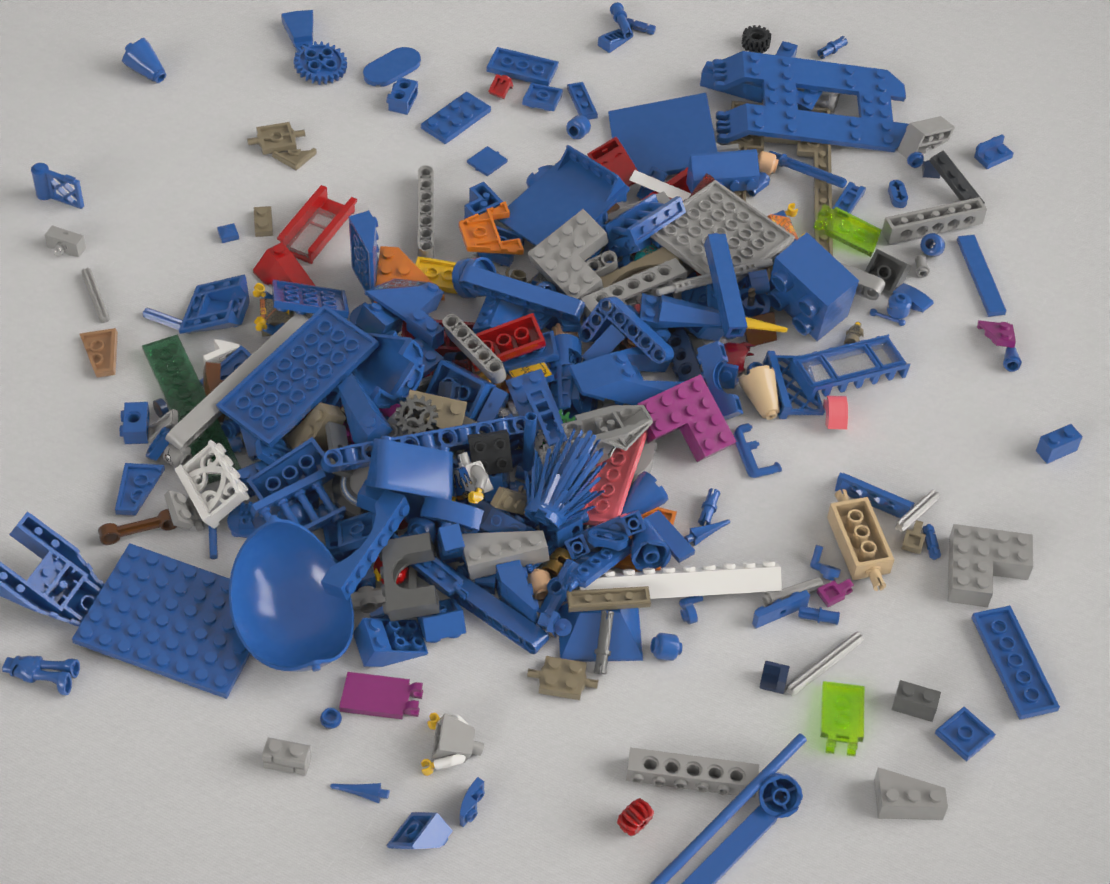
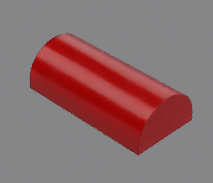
M533 313L476 334L502 362L546 347L545 339ZM471 361V364H472V366H473L474 371H475V372L480 371V370L476 367V365Z

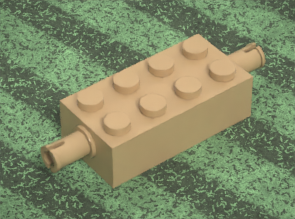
M842 489V492L838 490L835 493L838 502L830 503L827 519L852 580L869 577L873 589L878 591V586L881 591L886 587L882 575L891 573L894 557L868 497L850 500L845 489Z

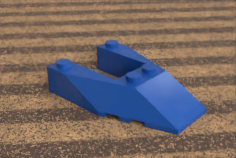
M637 346L596 357L569 367L581 395L602 401L605 398L614 400L617 405H623L624 403L637 405L683 383L677 381L644 380L640 371L666 372L671 361L660 364L655 363ZM661 350V356L664 358V352Z
M27 511L9 535L40 557L42 561L27 580L0 562V596L32 611L79 627L103 588L104 583L97 578L92 571L91 565L86 563L79 554L80 551L77 547Z

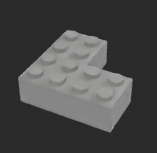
M582 209L528 252L530 263L547 281L555 285L559 293L580 299L603 288L602 279L585 261L608 243L607 233Z
M953 524L949 536L948 602L988 607L993 595V576L1022 580L1029 579L1033 569V534Z

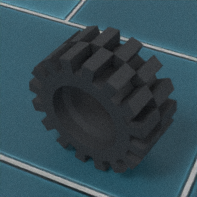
M753 25V27L748 26V29H744L741 44L746 51L763 53V51L766 52L770 48L771 33L769 29L766 30V27L761 28L760 25L758 27L756 25Z

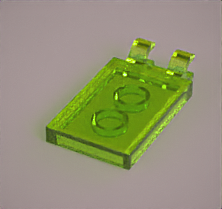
M823 204L813 228L825 230V235L871 257L882 229L836 206L834 209H831L828 205Z
M823 681L820 737L827 738L826 753L834 754L836 742L848 743L847 755L856 756L858 742H863L865 686Z

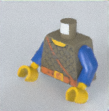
M257 283L254 286L253 296H261L260 316L255 319L254 324H256V330L261 331L262 337L276 333L296 312L292 310L287 312L278 311L277 308L273 307V295L267 291L264 292V285Z

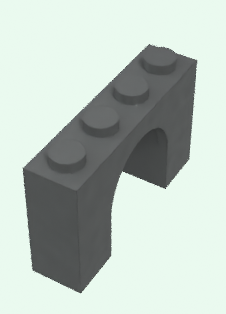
M430 533L389 539L387 545L379 553L380 561H383V566L380 567L381 578L384 579V584H381L382 594L386 602H383L384 614H388L392 622L440 613L438 594L434 585L405 589L396 584L399 573L405 567L435 560L434 545Z

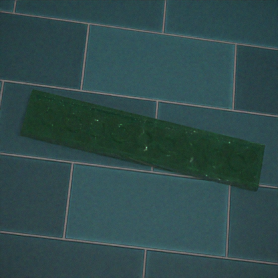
M177 334L142 345V349L169 409L178 411L179 423L206 397V394ZM218 419L189 445L193 458L208 445L210 440L216 444L220 443L226 449L225 455L232 460V467L236 470L241 469ZM215 455L211 457L212 462L216 460ZM209 474L207 484L221 480V475Z

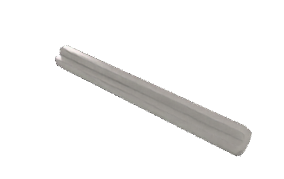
M859 632L852 634L789 683L786 691L791 696L796 695L860 645L864 639L863 635Z

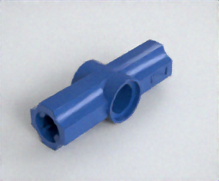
M566 559L558 576L548 582V594L539 608V614L542 612L552 615L553 611L558 613L563 602L567 601L565 585L570 582L568 580L569 573L580 566V564L571 559Z

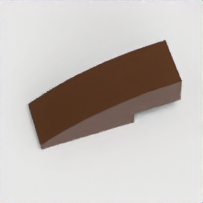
M205 362L203 385L206 397L224 381L220 380V363ZM225 414L217 418L219 423L224 422Z

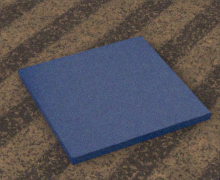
M707 93L608 111L612 138H618L638 172L647 175L652 166L668 175L679 174L688 167L690 154L718 152Z

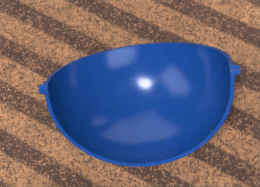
M277 515L270 516L267 523L257 528L246 539L237 553L229 581L230 613L241 642L259 662L281 671L304 672L312 670L316 672L321 670V667L340 658L351 643L354 630L351 595L346 601L326 594L321 580L330 567L337 563L325 545L308 529L295 522L280 519Z

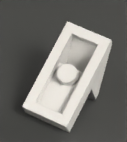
M214 339L215 351L203 355L204 366L205 362L221 363L238 349L240 345Z

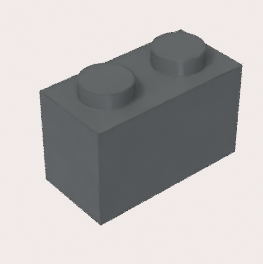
M900 680L891 710L933 722L941 692Z

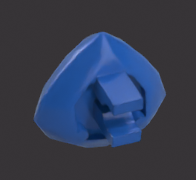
M411 518L408 523L407 536L429 532L434 545L437 532L436 524L426 518Z

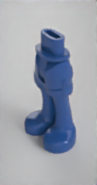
M41 656L7 657L3 664L2 672L10 673V676L17 677L28 683H34L36 680L53 682L57 685V690L61 695H69L72 688L71 678H77L80 662L73 658L64 661L43 660ZM43 669L57 670L60 672L44 671Z

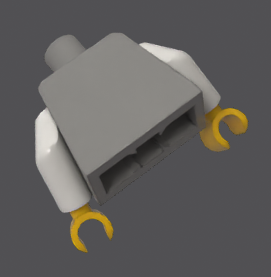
M435 712L429 715L428 727L435 730L431 759H434V762H431L429 759L422 760V767L429 766L421 770L423 775H431L434 768L440 770L465 763L472 753L479 756L482 754L484 743L474 741V727L470 726L461 716L444 714L439 717Z

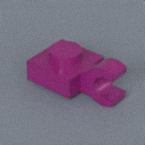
M850 579L840 584H837L834 580L817 588V594L825 605L830 607L844 600L845 595L853 592L851 587L854 584Z

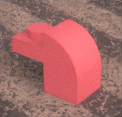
M827 396V399L823 400V407L826 410V427L828 429H847V397Z

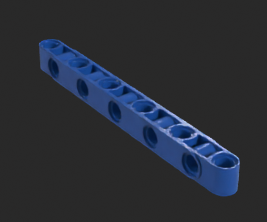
M525 416L500 418L393 437V441L433 449L443 446L450 448L449 452L469 449L467 435L480 434L479 431L491 433L507 429L509 440L522 438L524 436ZM516 424L521 425L523 430H519ZM442 437L447 438L450 443H444ZM374 441L328 450L320 462L321 468L325 472L332 473L369 467L371 457H368L365 451L372 452ZM327 458L334 459L336 464H329Z

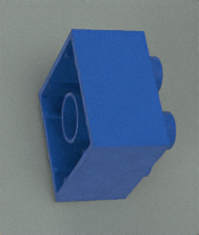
M806 232L775 257L769 281L770 293H767V296L775 310H784L792 317V323L800 334L805 336L810 334L818 341L848 317L859 280Z

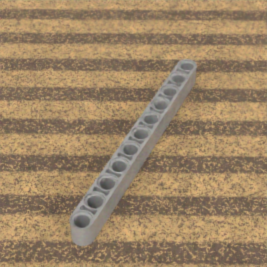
M296 313L177 423L166 435L165 440L180 452L186 449L223 414L216 404L299 329L308 318Z

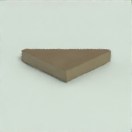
M312 148L307 151L295 149L282 153L273 151L272 157L297 171L317 154V149Z

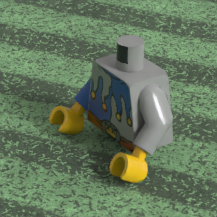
M467 452L456 455L459 467L453 469L452 501L468 498V502L477 504L482 501L483 493L494 489L482 462L479 460L470 463Z

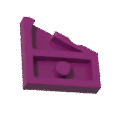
M978 320L977 328L984 329V335L991 339L996 346L1015 348L1016 339L1013 324Z

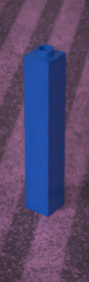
M708 234L704 248L725 337H743L748 326L726 234Z

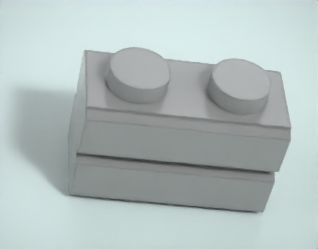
M268 737L262 754L264 768L290 773L296 772L306 776L311 761V747L306 744Z

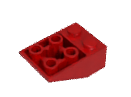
M617 137L587 153L589 158L617 174L627 186L630 187L635 184V182L630 181L634 170H638Z

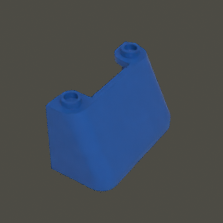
M381 435V439L374 438L366 486L452 501L453 452H449L450 448L438 446V449L396 442L393 441V437Z

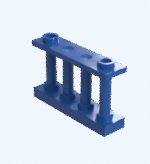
M652 194L605 224L603 228L607 233L608 242H612L621 235H626L629 237L631 245L636 246L685 214L686 210L680 196H676L664 204L658 203L656 194Z
M320 470L253 503L250 512L254 518L260 515L267 523L269 517L272 516L270 513L271 509L278 507L282 509L289 521L300 525L288 505L289 500L296 498L300 501L312 521L303 527L312 533L331 522L335 524L344 518L346 507L335 508L323 488L326 475L323 470ZM311 489L316 490L329 514L319 518L307 499L306 492Z

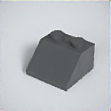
M876 249L865 272L882 278L885 282L882 292L891 296L893 291L903 284L912 266Z

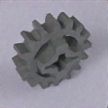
M415 394L412 400L407 396L406 403L400 401L402 408H396V412L399 414L395 415V420L399 421L397 423L398 428L403 427L401 430L403 434L407 431L408 435L426 432L427 430L432 431L433 427L431 425H437V420L434 418L438 417V413L434 412L436 405L431 406V399L425 401V396L423 395L418 399ZM409 408L408 414L404 417L405 411ZM417 413V415L420 416V418L416 419L414 417V414ZM430 415L429 421L425 425V419L428 418Z

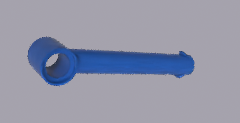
M534 412L525 414L522 461H519L515 478L525 480V470L530 478V482H532V466H534L537 415Z

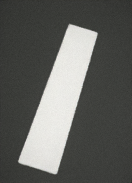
M634 170L630 181L658 193L664 191L670 198L680 196L683 202L693 195Z

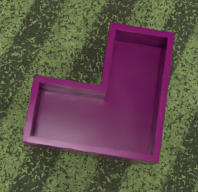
M701 374L637 404L645 406L653 421L647 429L646 441L648 444L680 429L697 463L737 442Z

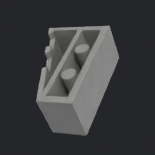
M941 116L912 122L906 127L905 135L897 151L906 159L914 152H920L924 155L927 149H935L947 142L955 127Z
M878 767L874 778L878 819H944L948 809L946 789L944 787Z

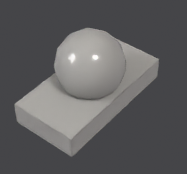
M170 410L148 427L149 443L153 442L163 427L171 430L178 423V411Z

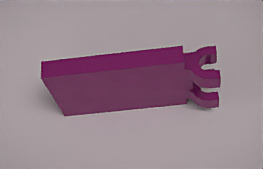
M347 672L339 710L345 713L403 719V714L418 717L420 711L419 701H409V697L422 699L423 683L415 682L410 684V679Z

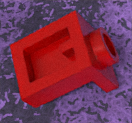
M496 74L488 92L491 95L504 99L509 88L512 89L514 85L510 77Z

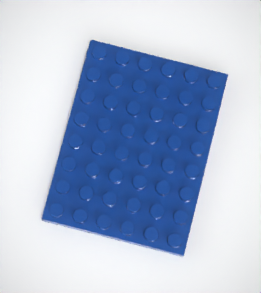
M131 543L128 544L72 638V642L79 646L225 699L228 698L250 656L249 651L241 642L232 621L229 606V578Z

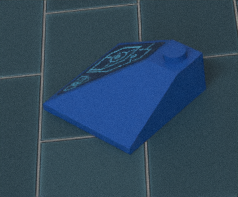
M392 279L365 291L364 294L407 322L406 317L417 308H421L426 314L437 310L444 291L439 289L436 284L430 282Z

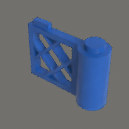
M36 163L31 167L38 199H54L80 209L84 207L79 180L67 174L62 175L51 171L45 163Z

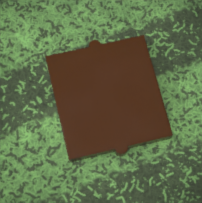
M773 311L748 317L776 325L775 313ZM746 329L744 333L746 343L755 346L777 340L776 331Z

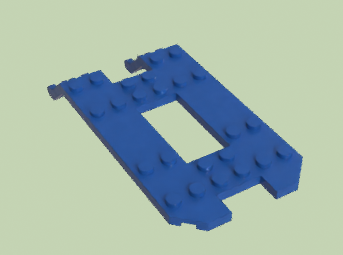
M741 51L725 59H714L712 61L715 68L713 69L715 90L724 91L743 82L762 83L763 105L746 103L726 112L717 111L715 113L718 120L716 122V132L719 133L717 135V142L727 144L747 135H757L895 152L905 135L906 127L909 125L907 123L893 122L891 100L904 102L906 99L905 85L890 71L885 69ZM796 88L855 95L858 101L859 117L798 110Z

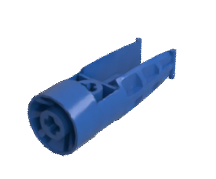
M565 333L555 336L560 360L549 362L551 365L550 370L555 378L554 381L549 383V388L558 411L560 409L564 410V416L567 412H570L569 418L571 419L579 413L571 401L575 381L569 367L582 361V344L578 337Z

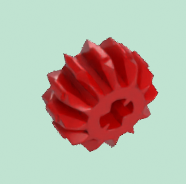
M638 798L622 810L617 824L623 832L634 836L649 824V821L653 818L654 810L646 801Z

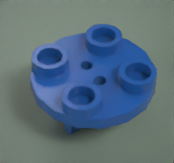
M242 502L229 513L227 524L234 537L248 538L257 528L266 523L265 519L260 517V515L255 518L250 512L252 502L248 504Z

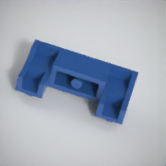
M483 499L477 504H470V506L484 510L479 530L482 528L489 533L539 531L526 524V519L517 514L513 517L507 513L508 511L495 508ZM460 527L462 534L479 532V530H469Z

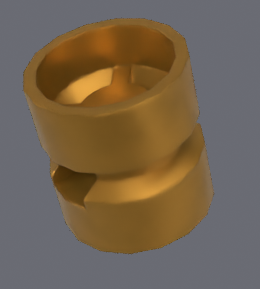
M560 547L556 548L549 557V561L545 562L541 570L548 571L552 579L557 577L566 559H571L568 550Z

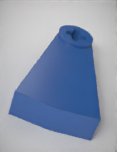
M313 10L282 13V24L296 51L298 52V48L302 49V45L307 47L308 43L313 45Z

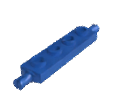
M393 533L390 539L406 537L407 534L398 536L397 534ZM437 558L432 561L410 565L448 597L456 593L463 600L468 598L470 593L462 588V585H464L463 579Z
M628 537V546L625 549L616 551L604 547L570 572L568 579L570 582L565 585L566 590L571 592L576 587L586 588L631 553L630 537Z

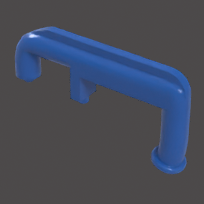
M746 423L738 426L734 433V438L737 441L735 445L748 476L757 478L781 472L782 468L778 462L771 466L758 468L751 450L757 449V446L760 444L757 441L746 442L743 433L751 431L752 425Z

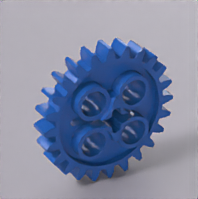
M314 41V45L308 43V47L302 45V49L298 48V52H295L294 69H296V73H300L301 78L306 77L305 81L311 79L312 84L318 81V85L321 82L327 85V81L333 83L334 79L339 81V77L343 78V74L346 73L347 57H344V52L340 53V48L335 49V45L330 47L329 43L323 45V41L320 44Z

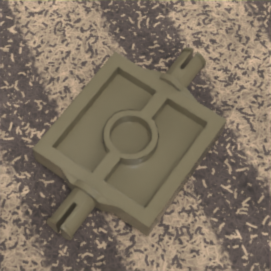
M290 122L256 127L257 137L247 138L248 146L258 144L262 149L263 155L272 154L273 151L297 149L296 138L305 137L306 135L304 129L294 131L291 128Z
M546 656L541 671L528 668L527 677L539 679V694L580 700L581 693L585 687L597 689L599 680L586 678L587 662Z

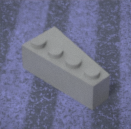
M543 531L462 534L465 544L463 553L470 580L496 574L497 564L520 560L522 567H525L527 564L533 565L549 561L548 546Z

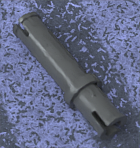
M606 610L601 611L598 645L594 652L596 660L593 673L600 674V666L601 674H607L608 656H611L609 647L614 616L612 611H608V618Z

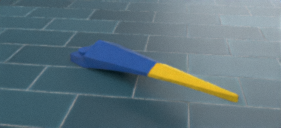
M642 293L639 318L649 327H723L718 309L665 295L658 297ZM745 317L747 329L787 332L788 328Z

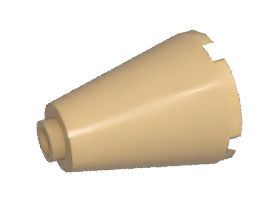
M768 365L750 369V373L746 376L743 373L739 377V385L761 417L767 420L776 418L780 409L774 368L770 369Z

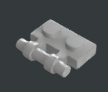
M168 490L164 496L173 525L190 530L193 526L196 527L197 531L204 530V522L190 497L186 501L183 494Z

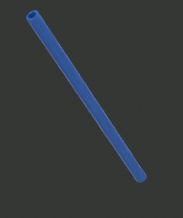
M799 733L650 884H666L760 789L764 780L771 774L776 773L807 741L806 737Z

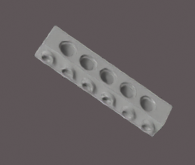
M980 197L889 216L885 217L882 234L888 244L924 237L930 233L938 234L983 224L987 208Z
M676 258L665 261L660 265L580 298L585 303L583 314L588 318L602 298L612 296L618 297L625 305L634 307V305L640 304L642 293L658 296L656 289L687 279V271Z
M630 747L626 781H631L635 784H653L657 787L670 786L680 790L692 789L698 792H715L720 795H738L759 774V764ZM689 773H694L696 776H691Z

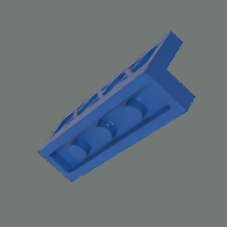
M840 472L838 475L835 491L841 490L842 492V489H845L848 496L853 499L868 497L872 507L895 517L901 518L915 504L846 473Z

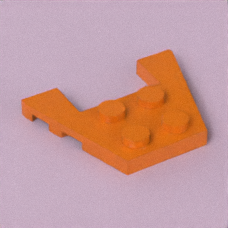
M506 201L500 203V206L496 208H488L487 212L479 215L477 213L459 221V230L467 252L524 254L520 238L501 241L494 220L510 217Z

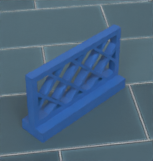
M767 351L763 360V366L768 365L770 369L773 367L775 371L780 409L778 413L779 419H787L788 415H824L825 411L818 391H816L814 399L811 401L812 404L817 406V409H813L808 406L810 402L802 389L793 385L796 380L788 369L791 366L793 357L796 356L776 355L775 351ZM778 362H784L788 366L785 368L781 366ZM811 367L805 368L813 382H815ZM783 375H787L792 380L790 382L783 378ZM790 388L796 394L794 396L787 392V389ZM800 395L808 401L804 403L797 397ZM794 402L801 408L792 409L791 403Z

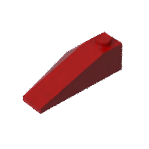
M282 242L267 249L253 269V273L266 285H272L273 280L316 286L292 252Z

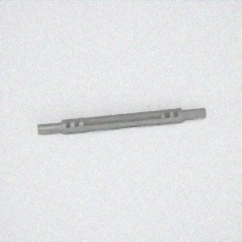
M770 258L759 262L752 261L734 266L735 275L737 277L772 266L773 261ZM708 273L674 282L672 285L656 289V294L661 296L672 292L679 293L711 284V274Z

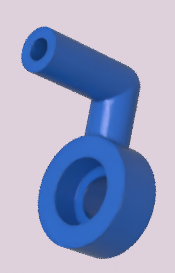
M816 545L810 566L823 574V578L834 581L835 578H839L841 569L819 563L823 546Z
M689 596L680 599L679 605L682 608L680 613L684 622L687 621L688 624L698 622L697 612L693 604L703 601V596Z

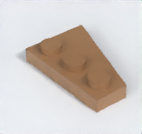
M116 328L80 333L96 377L115 375L118 337Z

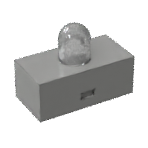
M53 225L45 234L47 247L53 249V254L56 256L67 253L80 257L86 249L84 235Z

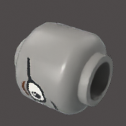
M169 443L163 451L164 461L175 468L180 464L183 466L192 458V450L189 446L180 452Z

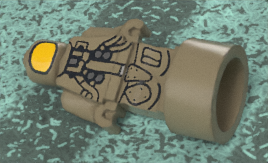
M856 322L846 331L847 336L844 340V345L859 342V337L864 336V330L861 328L862 324L860 322Z

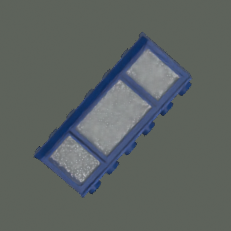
M888 334L818 352L793 357L789 371L809 402H811L818 390H821L822 394L826 397L830 395L834 386H838L837 388L842 393L846 391L850 382H854L853 384L858 389L862 387L866 378H870L869 380L874 385L878 383L882 374H885L889 381L895 377L896 371H898L902 378H906L910 363H906Z

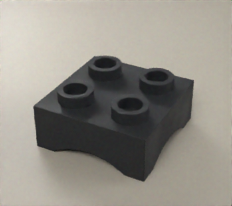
M507 429L491 433L467 435L471 463L480 460L488 475L513 471Z

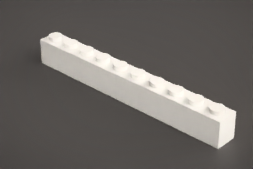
M768 560L763 561V564L743 562V565L735 566V563H724L723 567L705 564L703 568H695L693 565L683 566V569L663 567V570L655 571V568H644L642 572H635L634 569H625L623 573H615L613 570H608L586 588L578 587V590L649 586L650 599L782 591L781 566L775 563V561Z

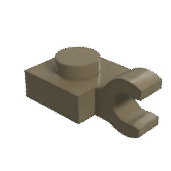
M915 521L913 531L906 530L901 549L921 554L926 537L925 534L920 533L923 525L922 521Z

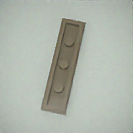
M649 586L567 591L569 612L651 607Z

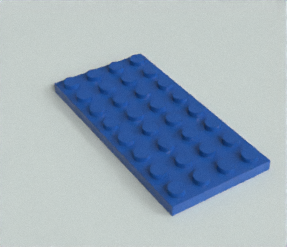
M323 305L218 402L216 406L223 414L269 448H272L380 346L379 342L328 306Z

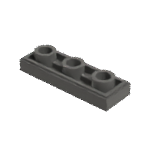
M328 422L325 428L329 450L348 446L346 427L341 424ZM330 458L331 464H336L335 460ZM353 470L333 472V474L350 478L353 475Z

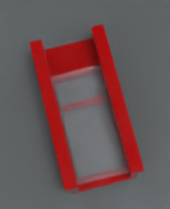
M320 185L277 236V240L280 243L282 242L295 258L313 264L314 259L349 216L354 214L357 199L351 197L343 205L328 199L327 187Z

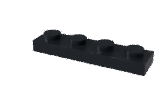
M944 150L930 158V163L960 201L980 197Z

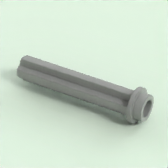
M814 578L784 588L782 591L765 592V595L762 596L763 603L767 607L778 599L788 598L794 592L800 593L807 590L808 593L817 591V588L823 586V581L820 578Z

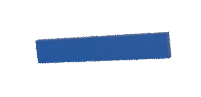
M975 235L958 236V245L988 317L1005 315L1007 310Z
M759 805L682 884H716L774 825L777 817L769 815Z

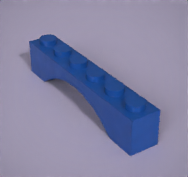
M385 490L375 503V522L366 541L352 555L332 565L322 578L321 583L326 594L347 601L350 595L354 593L357 585L365 577L372 563L376 561L381 550L387 545L390 537L398 529L399 524L408 515L411 508L405 495Z

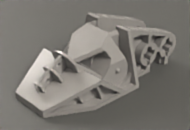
M617 405L575 415V421L563 423L562 427L567 439H569L575 428L576 432L571 440V446L581 430L583 434L580 439L584 438L589 430L592 431V435H596L593 445L598 439H601L593 452L594 454L600 448H604L603 456L597 462L598 464L610 458L616 447L626 451L648 429L653 421L644 405ZM538 430L539 433L535 437V450L538 452L544 466L547 449L551 448V456L555 445L549 447L541 430ZM543 439H544V441H545L546 443L543 445V447H541L542 442H543ZM567 441L563 442L559 451L561 454Z

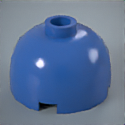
M777 772L771 774L764 780L758 790L759 803L764 811L777 818L789 817L797 812L803 798L802 789L798 782L786 773Z

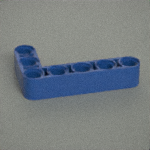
M615 296L602 298L578 331V337L582 342L596 341L612 322L653 362L660 364L671 361L674 357L672 347ZM635 326H636L637 329H638V332H637V333H636L635 330H634ZM648 338H649L650 341H651V345H650V346H649V344H648ZM661 350L664 352V358L661 356Z

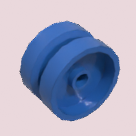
M486 257L468 258L458 261L452 272V282L457 294L467 299L486 297L487 295L463 288L459 285V280L466 265L497 273L492 261Z

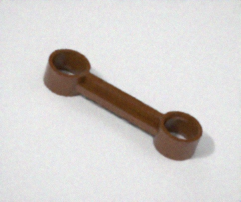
M165 509L157 517L120 526L114 523H106L99 527L98 534L102 544L112 545L117 543L120 537L160 527L163 530L169 531L177 528V526L173 525L169 509Z

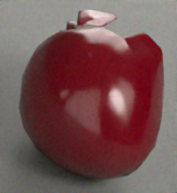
M728 342L724 344L728 358L727 363L739 366L738 374L745 372V358L747 356H754L749 351L750 347H755V345L746 342Z

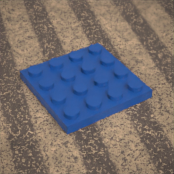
M273 280L272 282L273 307L277 308L278 311L287 312L292 310L302 315L306 313L315 314L323 305H326L342 317L348 319L349 308L345 290Z

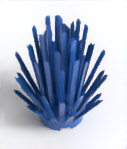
M574 428L561 454L559 451L565 438V432H563L561 438H558L551 457V448L547 449L544 467L540 457L537 458L538 452L535 450L531 487L530 478L524 470L527 506L524 509V514L536 525L540 522L547 525L546 530L558 532L562 524L594 509L596 506L593 505L584 510L582 508L605 492V490L600 492L593 491L592 493L589 491L600 481L601 477L596 478L590 485L589 483L607 462L597 466L585 480L603 456L604 449L600 448L599 451L597 450L593 454L601 439H598L593 445L596 435H592L591 430L587 432L584 438L580 439L583 434L581 430L571 446V440L576 432Z

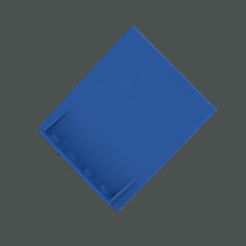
M567 145L561 160L508 206L510 217L497 219V221L537 246L582 209L597 221L615 203L622 201L625 203L630 188L617 174L570 145Z

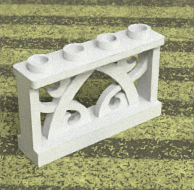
M210 440L205 448L183 466L180 464L176 467L175 471L202 521L215 529L220 525L219 521L250 497L246 492L248 491L247 486L239 479L241 477L240 474L232 467V460L225 455L226 449L220 443L216 444ZM213 455L216 456V460L214 462H212L211 459ZM209 474L221 475L217 493L211 490L202 492L207 485ZM232 488L235 490L233 495L229 493ZM225 495L230 496L227 500L223 499ZM209 496H215L214 498L211 497L210 501H207Z

